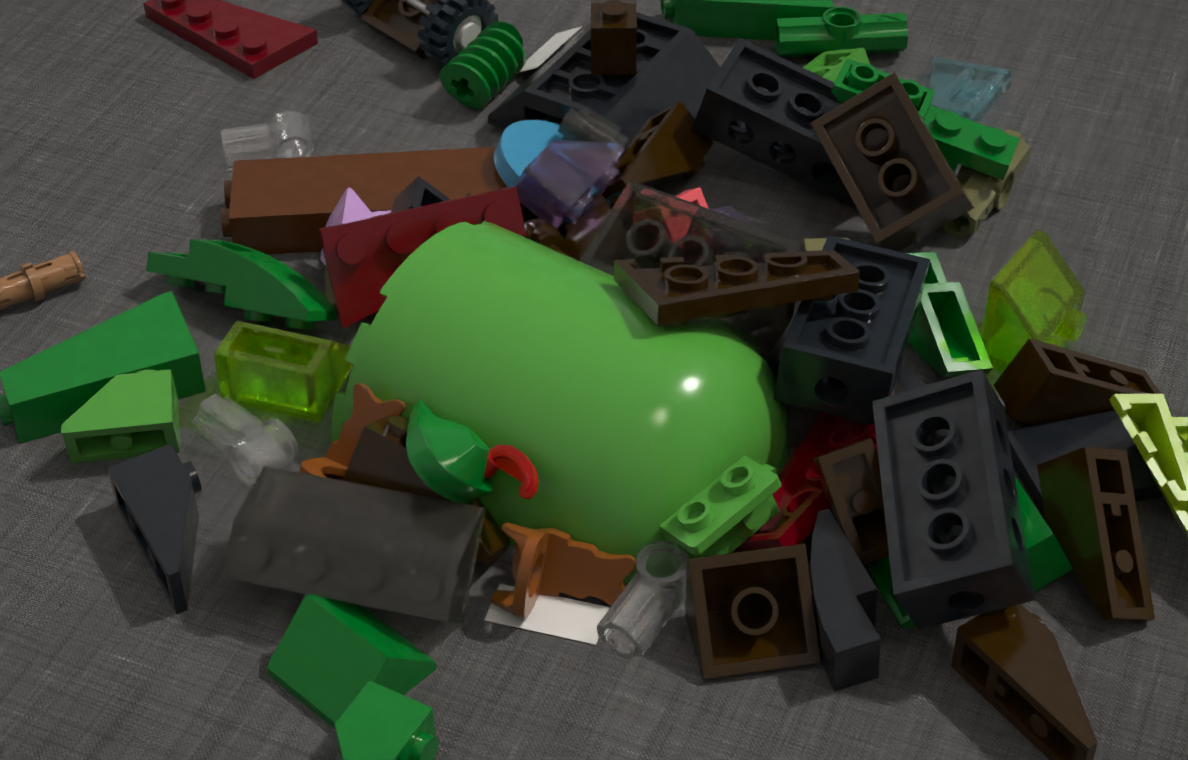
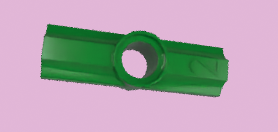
M849 7L830 8L824 12L822 17L779 18L774 25L775 52L780 57L818 56L824 51L865 48L866 54L904 52L908 44L907 18L905 13L860 15L858 11Z

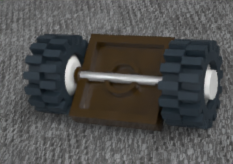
M488 0L341 1L342 4L362 15L361 19L370 28L424 60L426 56H429L444 66L448 65L451 59L456 57L462 49L466 48L468 43L474 40L480 32L484 31L486 26L494 21H499L498 14L493 12L496 8Z

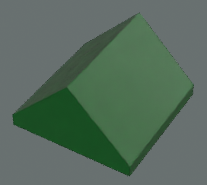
M310 594L304 596L267 665V673L271 678L334 729L336 721L369 680L405 695L437 670L436 661L357 601Z

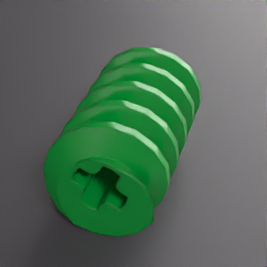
M494 21L486 26L484 31L480 32L474 40L468 43L466 48L462 49L456 57L450 60L448 65L442 68L439 77L446 92L470 109H480L486 106L488 101L495 97L497 92L503 89L506 83L512 80L526 63L523 40L519 31L513 24L505 21Z

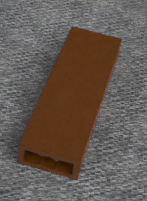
M495 147L233 161L232 180H224V198L226 208L228 209H222L221 211L222 232L224 238L232 237L233 243L252 248L267 255L321 252L322 244L318 229L326 227L330 215L348 187L354 190L371 212L392 210L395 198L418 176L451 200L465 197L468 193L475 195L507 188V185L501 179L494 164Z

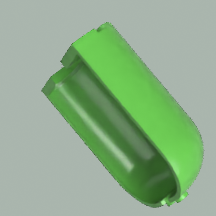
M486 221L477 225L460 222L445 228L421 244L396 269L379 292L386 297V300L379 309L372 324L361 323L346 357V361L352 364L353 368L346 392L336 393L332 414L331 442L339 440L343 422L350 419L352 415L353 388L355 384L361 382L367 385L373 394L382 401L393 399L403 401L406 406L405 411L400 417L409 420L415 403L421 399L436 417L468 426L489 449L499 444L511 445L527 455L536 468L538 488L533 498L527 500L519 495V488L522 482L505 471L499 469L490 477L493 485L492 491L486 497L479 498V500L502 529V525L506 522L530 529L555 528L570 534L571 540L594 544L599 551L612 555H631L636 560L635 569L623 579L624 584L657 581L682 572L659 525L744 455L779 475L785 464L789 446L788 415L785 403L773 399L777 379L757 349L741 335L708 317L688 320L685 325L678 327L657 325L614 281V276ZM506 534L511 541L510 545L515 547L516 542Z

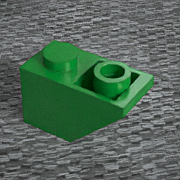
M370 680L335 723L340 760H434L438 751L439 740L435 736L433 708Z

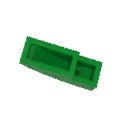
M936 252L906 253L930 259L918 315L909 339L912 346L942 377L960 376L980 369L985 374H989L993 367L960 282L947 283Z

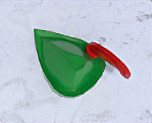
M421 399L415 403L409 417L406 448L413 469L428 487L450 501L460 504H471L475 499L486 497L492 491L493 485L490 477L501 469L522 482L519 488V495L527 500L533 498L538 488V474L526 454L511 445L499 444L489 449L468 426L436 417Z

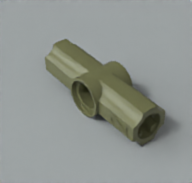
M1010 129L1004 131L1007 134L1020 138L1004 180L961 165L957 179L974 208L944 225L943 228L947 235L962 240L965 235L975 234L992 209L1001 210L1005 206L1011 194L1015 177L1029 160L1031 146L1024 141L1022 133Z

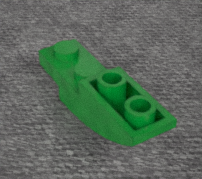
M847 58L833 84L831 93L842 104L891 74L878 70L869 64L859 63ZM898 77L954 173L958 164L1004 180L1020 138L1007 134L1001 129L988 127L961 117L955 112L931 106L935 90L921 86L913 80Z
M190 239L188 254L148 252L147 272L166 275L165 283L169 285L195 287L196 280L206 282L205 291L225 294L224 306L244 309L243 318L272 322L274 315L285 317L284 326L299 329H315L316 321H336V309L309 281L284 263L252 248L223 240Z

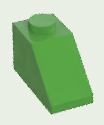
M171 369L160 371L141 370L136 373L116 375L61 424V434L71 463L137 457L169 444L173 446L176 453L180 452L179 400Z

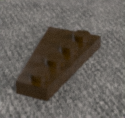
M834 250L765 253L764 263H756L748 258L737 257L736 254L715 255L714 265L711 266L685 265L683 257L660 258V268L635 269L633 259L614 260V281L657 325L667 327L682 326L688 320L710 316L731 318L740 311L757 308L777 310L785 308L788 303L810 299L829 301L836 298L839 294L857 292L859 289L860 271Z

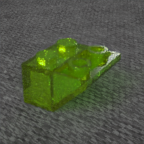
M236 321L214 352L222 401L319 422L353 367L352 364L346 361L351 345Z

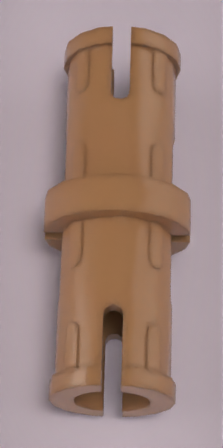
M71 251L36 265H32L29 262L20 265L19 271L1 277L0 310L30 299L33 302L45 299V294L84 281V269L76 252Z

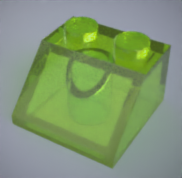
M1036 230L989 285L981 338L993 369L1002 373L1029 338L1064 348L1068 341L1076 342L1086 324L1087 314L1081 312L1085 290L1047 233Z

